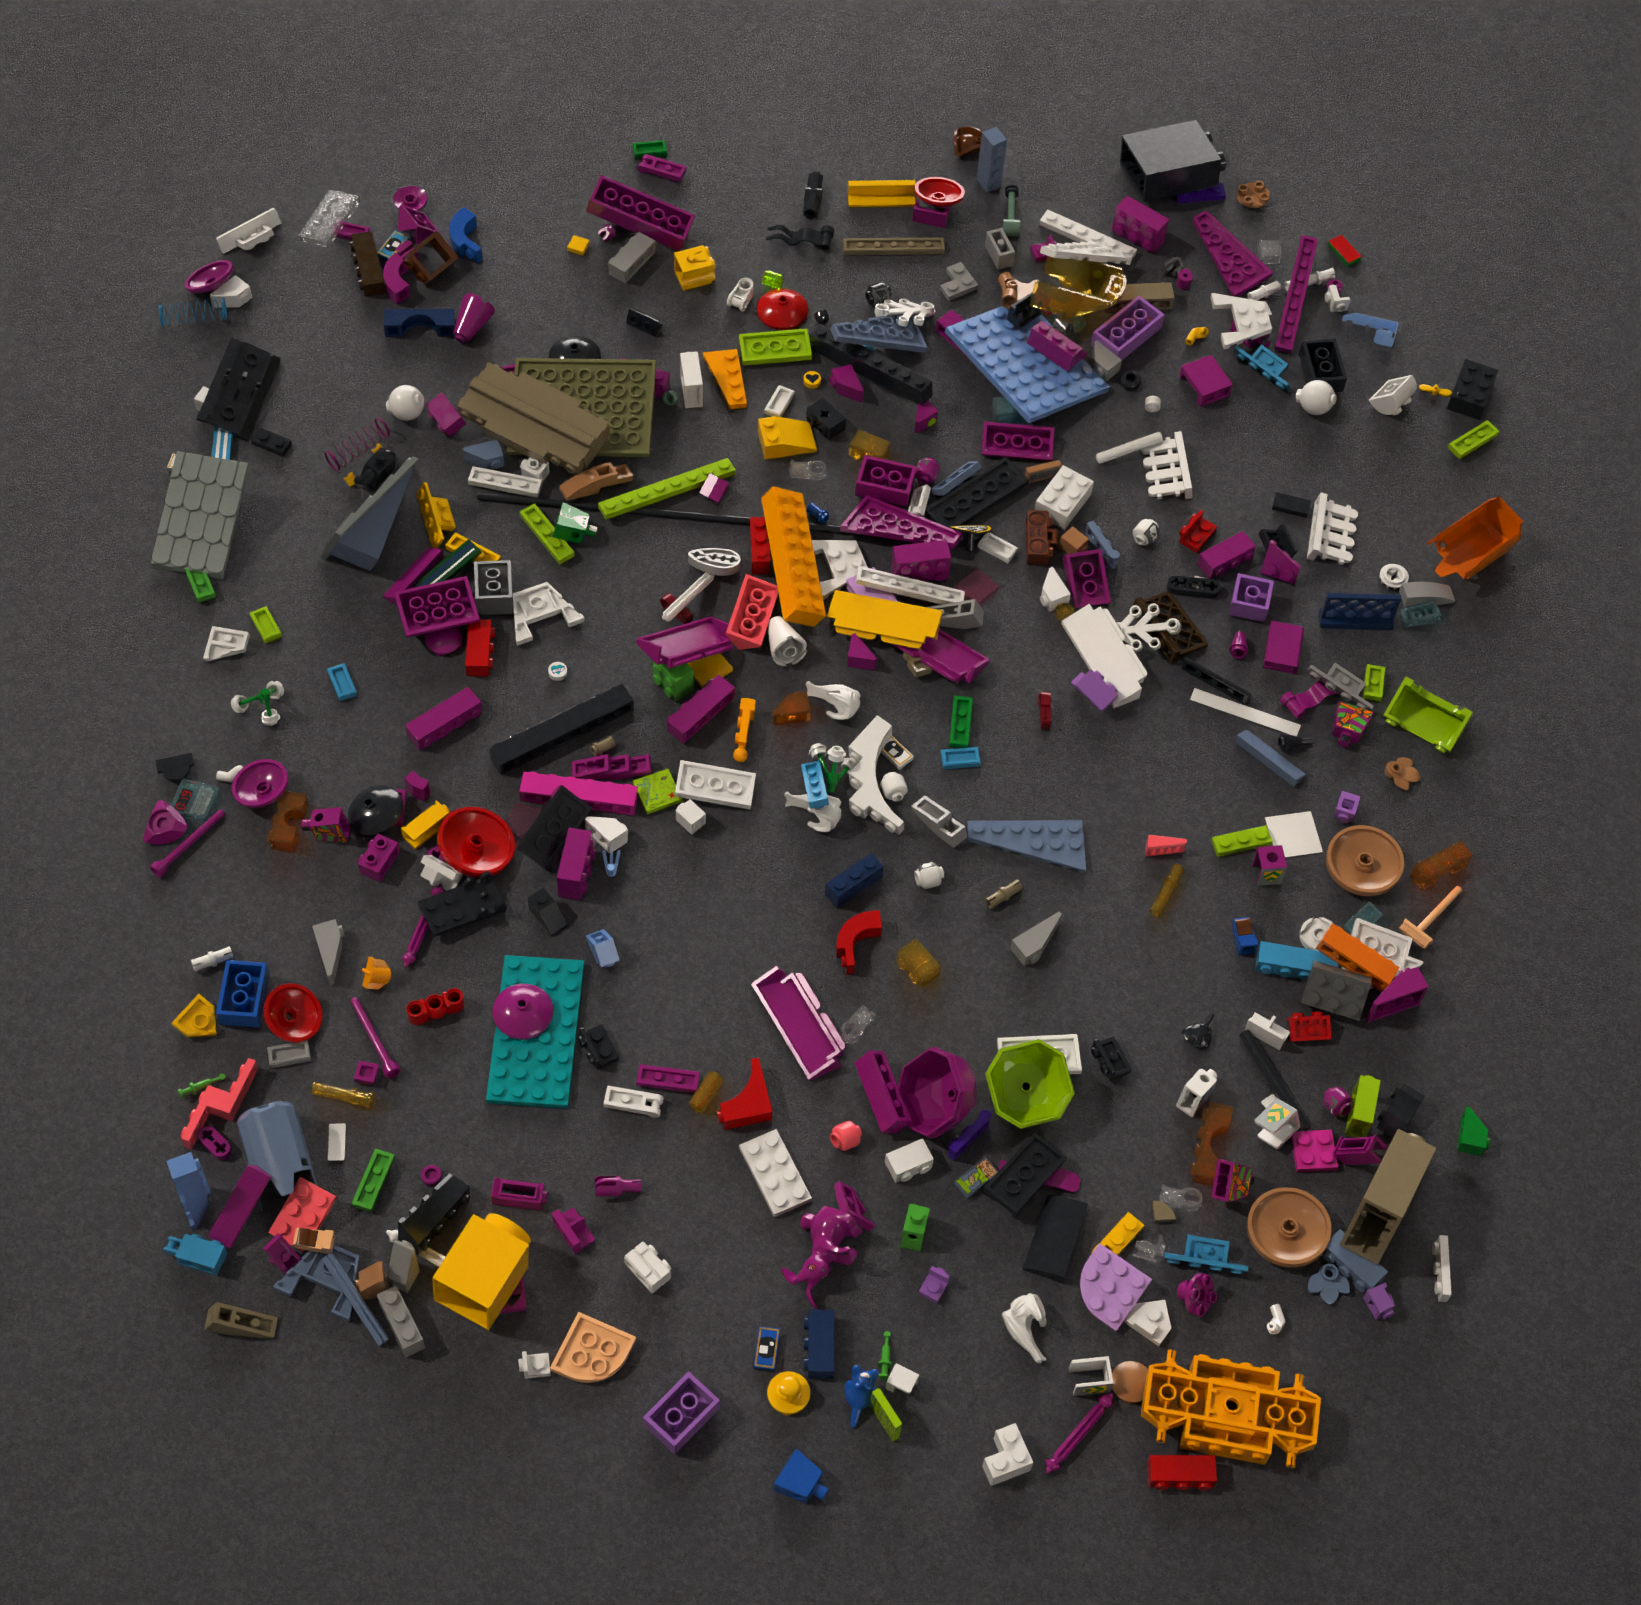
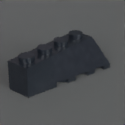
M449 1173L434 1187L431 1196L426 1195L422 1198L418 1208L414 1206L409 1210L408 1214L410 1215L407 1219L402 1217L398 1221V1241L402 1242L404 1240L414 1246L416 1255H419L423 1250L426 1251L430 1247L432 1239L443 1232L445 1224L456 1217L458 1209L468 1203L471 1197L470 1186Z

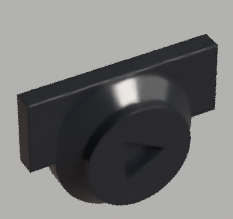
M192 753L155 760L158 774L163 773L164 777L170 781L183 780L189 774L190 767L194 766Z

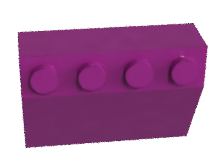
M467 576L394 592L396 606L406 638L480 621Z

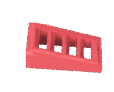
M1148 835L1145 856L1184 852L1187 839Z

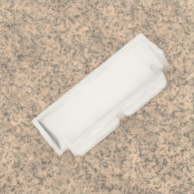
M1090 604L1062 620L1063 628L1089 670L1099 671L1104 676L1103 681L1107 685L1111 683L1118 690V698L1111 704L1113 709L1139 699L1142 690L1140 683L1147 676V671L1132 647L1128 644L1124 645L1125 637L1107 609H1102L1101 606L1093 610Z

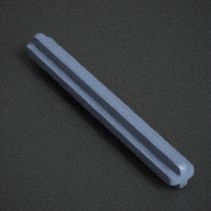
M334 1254L326 1255L322 1260L376 1343L379 1346L383 1345L388 1341L389 1337Z

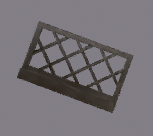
M1169 591L1144 600L1142 597L1135 599L1133 606H1139L1142 611L1141 616L1136 618L1138 621L1148 612L1147 604L1155 603L1158 607L1169 610L1168 614L1159 612L1147 624L1161 623L1157 617L1166 619V622L1171 618L1179 620L1180 624L1189 627L1190 632L1181 629L1176 634V637L1170 636L1166 630L1147 632L1151 637L1159 639L1161 643L1159 650L1170 664L1177 662V659L1208 647L1209 643ZM1167 598L1170 605L1162 603L1160 600ZM1134 610L1133 614L1138 613L1139 610ZM1171 611L1178 613L1180 618L1171 616ZM1179 634L1188 636V641L1179 639ZM1191 638L1197 639L1201 644L1192 643ZM1177 643L1187 646L1186 649L1181 651Z

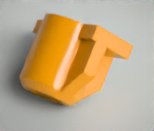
M368 957L366 968H362V972L365 973L362 986L367 989L379 990L390 981L391 970L384 960Z

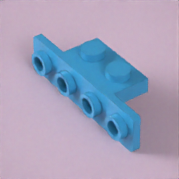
M1262 344L1252 356L1237 345L1234 347L1237 358L1241 361L1245 359L1249 362L1248 365L1255 371L1257 369L1260 370L1267 380L1270 381L1272 379L1275 381V385L1281 390L1286 389L1290 391L1289 383L1280 377L1289 367L1288 363Z
M1187 1234L1184 1255L1168 1252L1163 1254L1164 1258H1168L1167 1262L1180 1264V1260L1188 1261V1265L1194 1267H1201V1264L1209 1265V1269L1222 1271V1267L1230 1268V1272L1242 1274L1243 1270L1248 1271L1249 1268L1247 1265L1227 1262L1229 1241Z

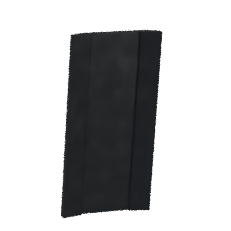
M231 337L196 420L209 423L235 434L247 442L281 359L270 352Z

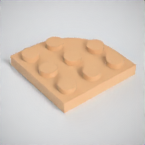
M578 1312L550 1367V1371L581 1383L602 1381L614 1375L624 1365L636 1342V1337Z

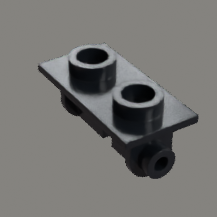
M629 308L627 324L656 337L657 330H660L663 326L660 320H655L640 313L637 309Z

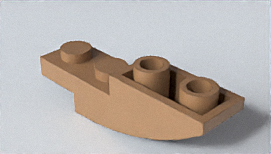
M611 462L575 475L560 485L559 489L566 500L598 494L602 487L632 481L633 474L626 464L613 467Z

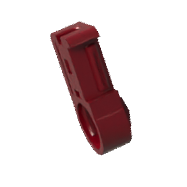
M667 593L660 598V603L666 610L677 599L672 594ZM686 607L675 616L683 624L693 621V614Z
M1040 692L1037 698V705L1040 708V729H1050L1051 693Z

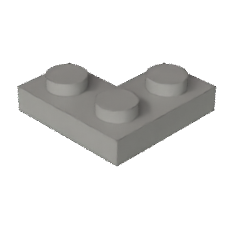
M962 262L946 268V273L952 281L940 285V290L948 301L978 289L977 282Z

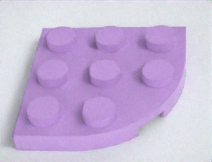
M1099 1243L1083 1267L1080 1279L1081 1295L1089 1312L1103 1324L1117 1332L1152 1279Z

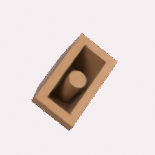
M382 1261L359 1272V1280H355V1287L360 1292L363 1300L377 1298V1294L387 1290L386 1274Z

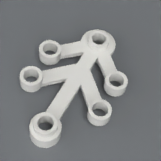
M887 299L884 300V304H876L874 313L876 317L904 314L899 317L898 324L900 326H908L911 316L914 313H919V315L914 316L913 323L922 326L924 318L933 315L935 309L934 305L930 302H922L919 305L906 299H900L899 303Z
M1153 603L1148 606V612L1135 626L1129 625L1142 614L1140 607L1137 605L1130 608V614L1122 622L1116 623L1125 637L1124 641L1132 647L1134 652H1139L1143 647L1141 641L1134 640L1128 634H1137L1149 644L1152 650H1158L1161 647L1159 639L1151 637L1146 632L1167 630L1169 634H1178L1181 631L1179 620L1171 618L1164 623L1147 624L1160 612L1158 605ZM1152 608H1157L1155 612H1151ZM1134 610H1139L1138 613L1133 614ZM1171 623H1176L1174 627H1170ZM1153 642H1158L1156 646H1152ZM1135 644H1140L1138 648H1134Z

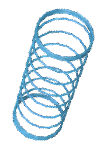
M222 299L221 320H223V316L224 320H227L225 299ZM213 301V316H212V320H213V321H214V301ZM187 303V319H186V323H187V324H188V303ZM204 304V316H203L204 322H205V304ZM159 305L158 308L161 326H165L164 313L162 306L164 307V305ZM178 305V319H177L178 325H179V305ZM169 307V319H168L169 326H170V307Z

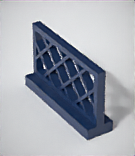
M1327 593L1323 608L1319 610L1320 628L1393 630L1394 618L1401 602V595ZM1360 605H1364V607L1360 609L1357 608ZM1380 605L1383 606V607H1381V608H1379V609H1376V608H1375V607L1380 606Z

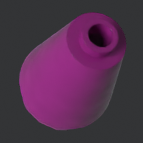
M466 293L461 302L453 332L455 340L459 343H468L495 313V308L490 302L484 303L481 301V296L473 293Z

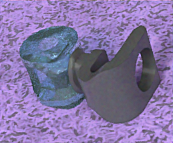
M1078 312L1069 314L1067 319L1058 317L1053 323V328L1056 330L1058 328L1063 335L1065 331L1068 332L1070 329L1078 333L1086 326V321Z

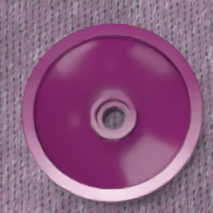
M220 260L201 267L187 278L185 288L192 293L214 292L226 283L233 271L232 263L228 260Z
M261 759L243 767L235 776L232 783L233 796L239 804L245 807L258 808L269 805L276 801L286 790L289 781L288 772L276 760Z
M516 984L503 990L496 998L492 1010L493 1020L497 1028L504 1035L514 1039H530L540 1035L550 1025L553 1017L552 1001L543 989L535 985ZM524 1003L525 1006L520 1007L519 1004Z

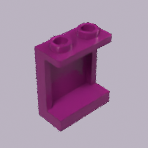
M1212 355L1186 363L1181 367L1179 377L1181 379L1186 378L1198 394L1197 403L1200 407L1230 396L1233 384Z

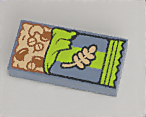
M985 1158L957 1178L954 1184L966 1198H969L984 1187L998 1171Z

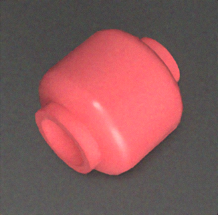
M846 1121L832 1129L830 1139L835 1148L846 1151L860 1144L862 1131L858 1125L851 1121Z

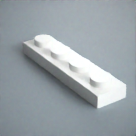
M474 466L468 478V485L538 498L543 484L542 479Z

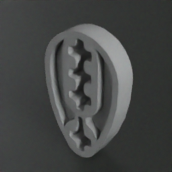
M703 548L692 550L688 553V563L703 572L728 576L735 574L740 569L741 558L739 554L729 549Z

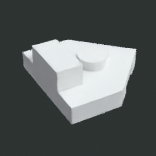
M1165 1300L1136 1303L1124 1320V1323L1157 1346H1160L1171 1330Z

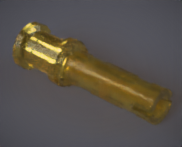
M314 1082L311 1089V1094L346 1101L350 1106H364L368 1110L372 1109L375 1100V1092L366 1093L359 1091L358 1088L348 1090Z

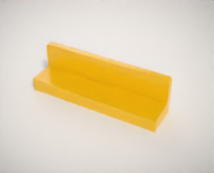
M915 180L848 181L849 207H914Z

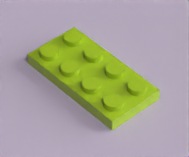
M808 329L739 334L743 366L812 360Z

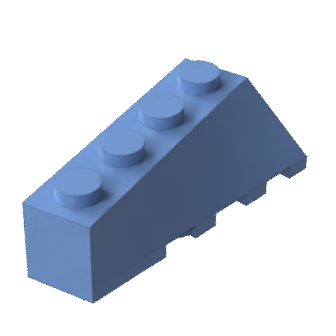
M189 1152L166 1162L191 1229L195 1230L210 1205L208 1196L212 1194L199 1159H194L192 1153Z

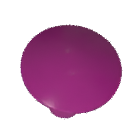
M458 627L426 633L425 643L436 656H443L454 652L462 646V633Z

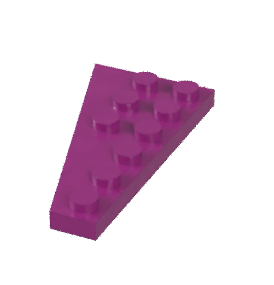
M1207 210L1193 217V224L1232 296L1239 297L1272 277L1273 272Z

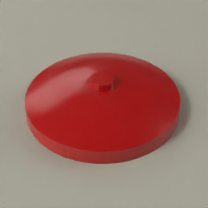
M463 807L454 810L445 817L437 834L438 848L444 860L458 872L471 877L480 878L485 871H489L492 876L500 873L508 866L515 851L514 836L507 823L497 814L484 808Z

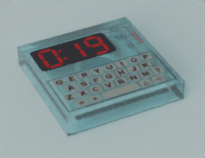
M182 778L171 806L182 817L206 822L220 789L216 786Z

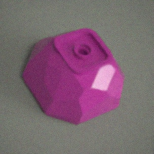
M932 1046L906 1064L902 1069L898 1088L912 1121L907 1125L911 1130L930 1139L936 1138L959 1124L970 1110L976 1106V1079L970 1065L964 1058Z

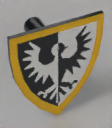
M983 525L949 527L953 530L968 532L966 546L968 551H973L975 540H981L984 533L991 531L990 526Z

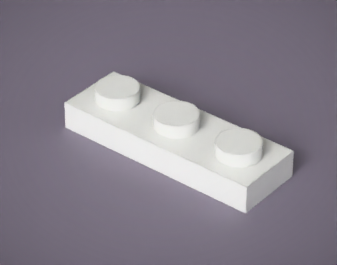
M1439 1235L1436 1242H1433L1432 1253L1436 1255L1433 1272L1437 1275L1434 1290L1435 1294H1438V1302H1447L1451 1296L1448 1236Z

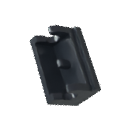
M1031 292L1011 305L1006 320L1016 328L1021 329L1041 315L1042 300L1037 305L1035 303L1036 294Z

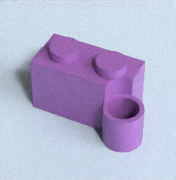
M1090 669L1086 674L1081 672L1071 684L1103 713L1118 698V690L1111 683L1107 685L1103 681L1104 676L1097 670L1094 672Z

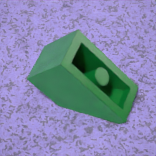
M1466 1107L1461 1115L1457 1151L1482 1156L1483 1152L1488 1150L1490 1145V1138H1487L1488 1129L1470 1107Z

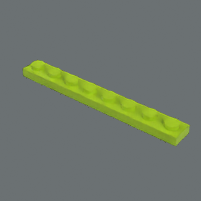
M726 458L599 502L598 508L605 520L699 488L704 485L709 473L724 479L736 475V469L730 460Z

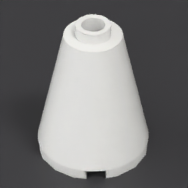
M776 616L771 618L767 628L773 661L780 666H787L786 664L792 663V665L798 663L807 653L806 641L787 621L783 620V617Z

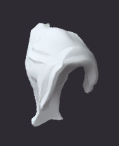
M810 681L805 684L808 690L805 695L806 697L822 698L836 707L838 713L826 712V715L830 718L837 720L849 719L860 708L861 695L857 690L837 684L817 686Z
M789 792L784 794L787 800L785 807L796 806L805 808L808 812L814 813L818 817L820 823H813L811 821L807 823L815 831L829 832L836 827L841 818V809L839 808L841 801L839 798L827 795L829 805L810 809L807 794L792 795Z
M1029 1293L1028 1295L1016 1298L1010 1304L1011 1308L1002 1313V1317L1012 1338L1031 1354L1035 1362L1042 1363L1046 1358L1041 1354L1034 1342L1031 1323L1032 1319L1035 1318L1039 1321L1040 1326L1044 1327L1046 1325L1045 1309L1036 1294Z

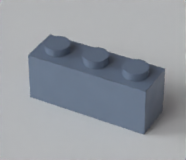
M1340 1229L1329 1240L1322 1256L1326 1262L1335 1265L1343 1277L1349 1278L1360 1292L1366 1294L1367 1290L1378 1286L1384 1280L1388 1271L1379 1263L1376 1265L1340 1246L1339 1244L1345 1234Z

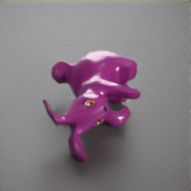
M827 1206L822 1207L816 1215L806 1213L801 1217L800 1227L804 1230L811 1229L810 1236L813 1248L812 1256L804 1262L800 1273L796 1275L786 1268H781L785 1280L792 1286L799 1282L807 1281L805 1294L815 1309L818 1307L812 1296V1291L821 1279L828 1276L831 1270L830 1263H841L848 1266L857 1257L858 1253L854 1248H840L838 1246L846 1237L856 1238L862 1234L861 1228L856 1225L858 1222L854 1216Z

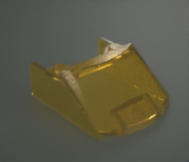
M1047 256L1044 273L1059 277V283L1064 288L1035 281L1030 306L1051 311L1054 314H1062V320L1103 310L1115 305L1122 298L1126 287V276H1123V269L1101 262L1087 261V258L1076 260Z

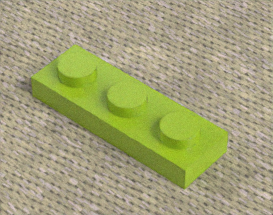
M1487 420L1449 443L1448 449L1457 458L1461 459L1497 437L1499 430Z
M1266 825L1215 836L1211 839L1217 857L1252 850L1257 847L1270 846L1273 842Z

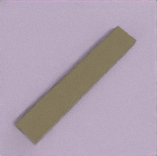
M844 238L843 254H945L944 238Z

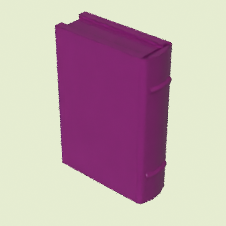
M1271 621L1263 668L1296 674L1300 664L1304 627Z

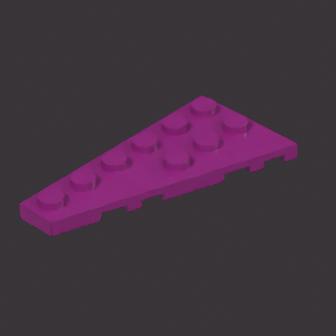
M868 495L863 498L842 523L840 530L914 543L947 540L949 548L952 549L962 539L961 532Z

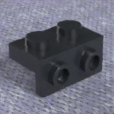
M1281 524L1276 530L1261 529L1258 533L1266 552L1271 540H1273L1278 548L1290 555L1291 559L1297 553V549L1285 524Z
M1114 1036L1100 1042L1098 1039L1093 1040L1091 1053L1095 1059H1098L1100 1070L1104 1076H1107L1109 1082L1132 1072Z

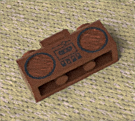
M1027 510L1026 563L1027 565H1048L1049 558H1053V548L1058 547V530L1052 529V518H1049L1048 511Z

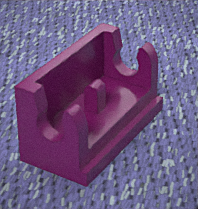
M916 200V205L913 208V222L945 228L949 207H945V212L919 207L920 201Z

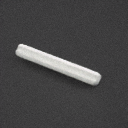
M1160 432L1150 434L1097 453L1096 460L1099 464L1162 442L1163 437Z

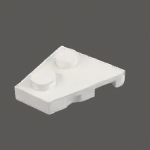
M212 626L203 657L204 661L209 662L245 652L250 636L249 632Z

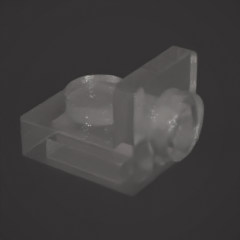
M1159 1235L1156 1245L1146 1240H1137L1132 1256L1157 1262L1159 1255L1163 1256L1166 1246V1244L1162 1243L1164 1236Z

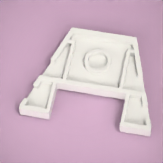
M1211 293L1210 298L1213 310L1231 308L1237 332L1221 333L1223 349H1228L1234 344H1242L1247 339L1251 338L1253 340L1271 333L1272 326L1265 302Z
M812 540L814 555L823 553L833 579L820 582L823 600L828 598V595L835 592V590H841V587L847 584L846 579L857 574L858 566L868 568L857 541Z
M548 582L513 593L517 646L533 640L527 626L528 624L559 613L563 614L569 627L584 622V616L574 610V607L570 603L568 604L562 598V595Z

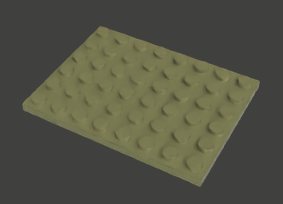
M516 358L514 373L517 376L524 372L582 401L584 409L591 411L594 416L598 418L603 417L608 421L610 435L596 456L650 457L656 360ZM507 446L508 455H524Z

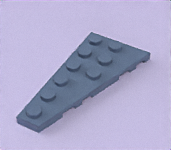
M896 314L894 317L887 315L868 318L867 321H862L861 319L857 320L856 323H836L830 329L835 342L923 353L928 348L918 325L913 323V315L909 319L908 326H900L898 320L903 315Z
M1082 820L967 821L969 842L987 847L994 846L1008 853L1012 851L1019 853L1022 857L1047 864H1058L1062 866L1061 868H1072L1079 870V873L1086 874Z

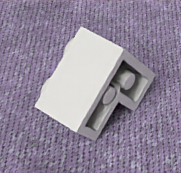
M1016 1423L996 1430L993 1439L999 1453L984 1458L982 1465L991 1486L1029 1472L1033 1465L1031 1456Z

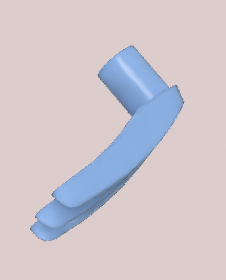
M617 850L615 864H613V852L610 853V864H608L606 851H602L606 874L609 877L616 875L620 850Z

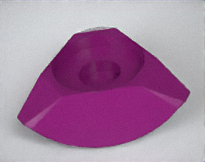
M163 800L157 801L145 829L143 841L156 845L171 843L184 834L187 829V823L182 815Z

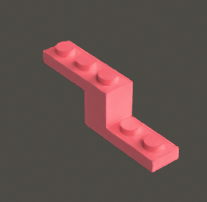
M248 1058L246 1063L242 1064L239 1070V1077L236 1082L232 1083L230 1093L208 1085L205 1092L203 1091L200 1094L199 1104L196 1109L192 1110L190 1122L181 1132L180 1137L184 1147L192 1150L198 1138V1133L203 1128L209 1114L233 1121L258 1071L256 1060Z

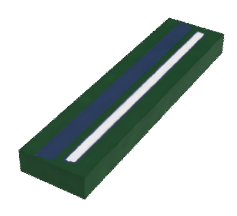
M468 539L413 585L414 588L450 580L481 554V550Z

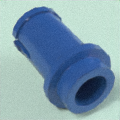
M814 503L809 504L806 512L815 517L819 523H826L830 517L827 510H822Z

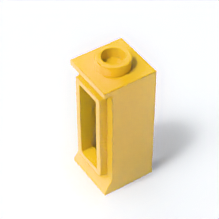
M436 800L435 805L425 810L406 827L401 828L403 838L416 850L438 833L443 820L450 814V810L446 805H441Z

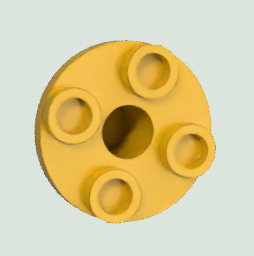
M790 1371L779 1373L768 1385V1401L776 1411L785 1416L796 1414L807 1406L810 1399V1386L807 1380L798 1373Z

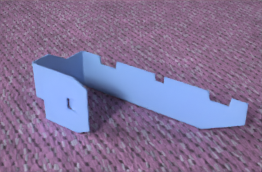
M1359 313L1343 315L1342 321L1350 320L1354 324L1369 325L1371 328L1380 329L1376 330L1373 341L1379 345L1393 346L1398 322Z

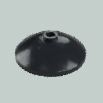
M574 335L556 341L549 351V358L601 359V351L598 345L591 339Z
M374 785L366 788L354 798L349 807L348 822L351 828L357 834L364 837H376L377 834L382 835L396 825L403 811L402 798L394 788L387 785Z

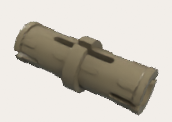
M1016 879L1005 887L1001 886L997 892L986 897V905L990 904L988 908L992 909L1003 901L1007 902L1011 896L1022 891V884H1017L1020 881Z

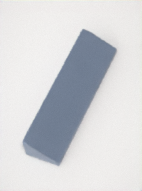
M1245 730L1237 735L1236 744L1294 787L1306 775L1250 731Z

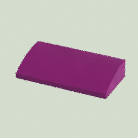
M984 421L981 455L1052 461L1054 427Z

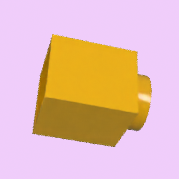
M491 1213L483 1220L473 1214L432 1278L434 1301L489 1331L528 1269L529 1244L531 1242L529 1235L516 1223L501 1215Z

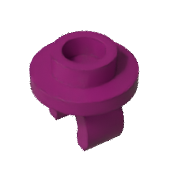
M605 223L603 225L605 228L600 229L598 234L607 243L611 240L612 236L616 237L615 233L617 231L611 224L607 225Z

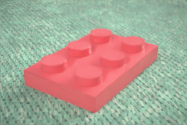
M300 1177L293 1188V1193H290L268 1233L273 1236L280 1234L292 1245L296 1228L320 1229L337 1196Z

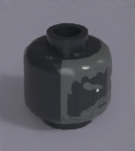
M883 282L868 286L865 292L868 304L874 307L876 304H884V300H890L892 295L891 288Z

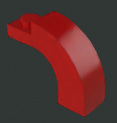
M880 910L857 914L849 919L841 928L837 938L836 958L841 957V966L845 967L846 975L854 974L853 947L855 944L865 938L881 937Z

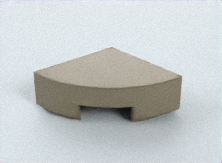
M1160 1201L1152 1202L1154 1223L1175 1222V1214L1168 1205Z

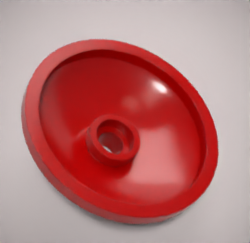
M942 177L921 179L915 184L914 189L916 196L921 201L934 207L953 206L962 201L965 194L964 188L959 183Z
M783 288L768 291L759 299L757 315L762 323L772 329L790 330L800 326L806 320L808 304L805 298L796 291Z
M294 983L283 984L272 990L265 1000L263 1008L265 1022L270 1031L278 1038L286 1042L299 1043L308 1040L319 1030L322 1023V1008L317 997L308 988ZM286 1014L290 1016V1020L286 1018Z

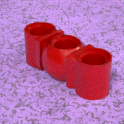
M451 988L447 992H442V996L432 994L425 1001L422 998L419 1001L409 1002L406 1007L408 1021L412 1025L417 1026L424 1022H429V1018L434 1020L444 1017L446 1013L448 1015L459 1013L465 1006L463 993L458 988ZM453 999H459L457 1002H451ZM434 1005H439L438 1008H431ZM415 1011H419V1012H420V1013L417 1014V1015H413V1014H412V1013L415 1012Z

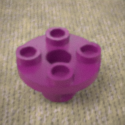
M1198 1273L1190 1282H1188V1279L1181 1282L1177 1289L1178 1298L1184 1301L1188 1312L1195 1316L1203 1317L1211 1304L1215 1303L1217 1299L1212 1278L1207 1274Z

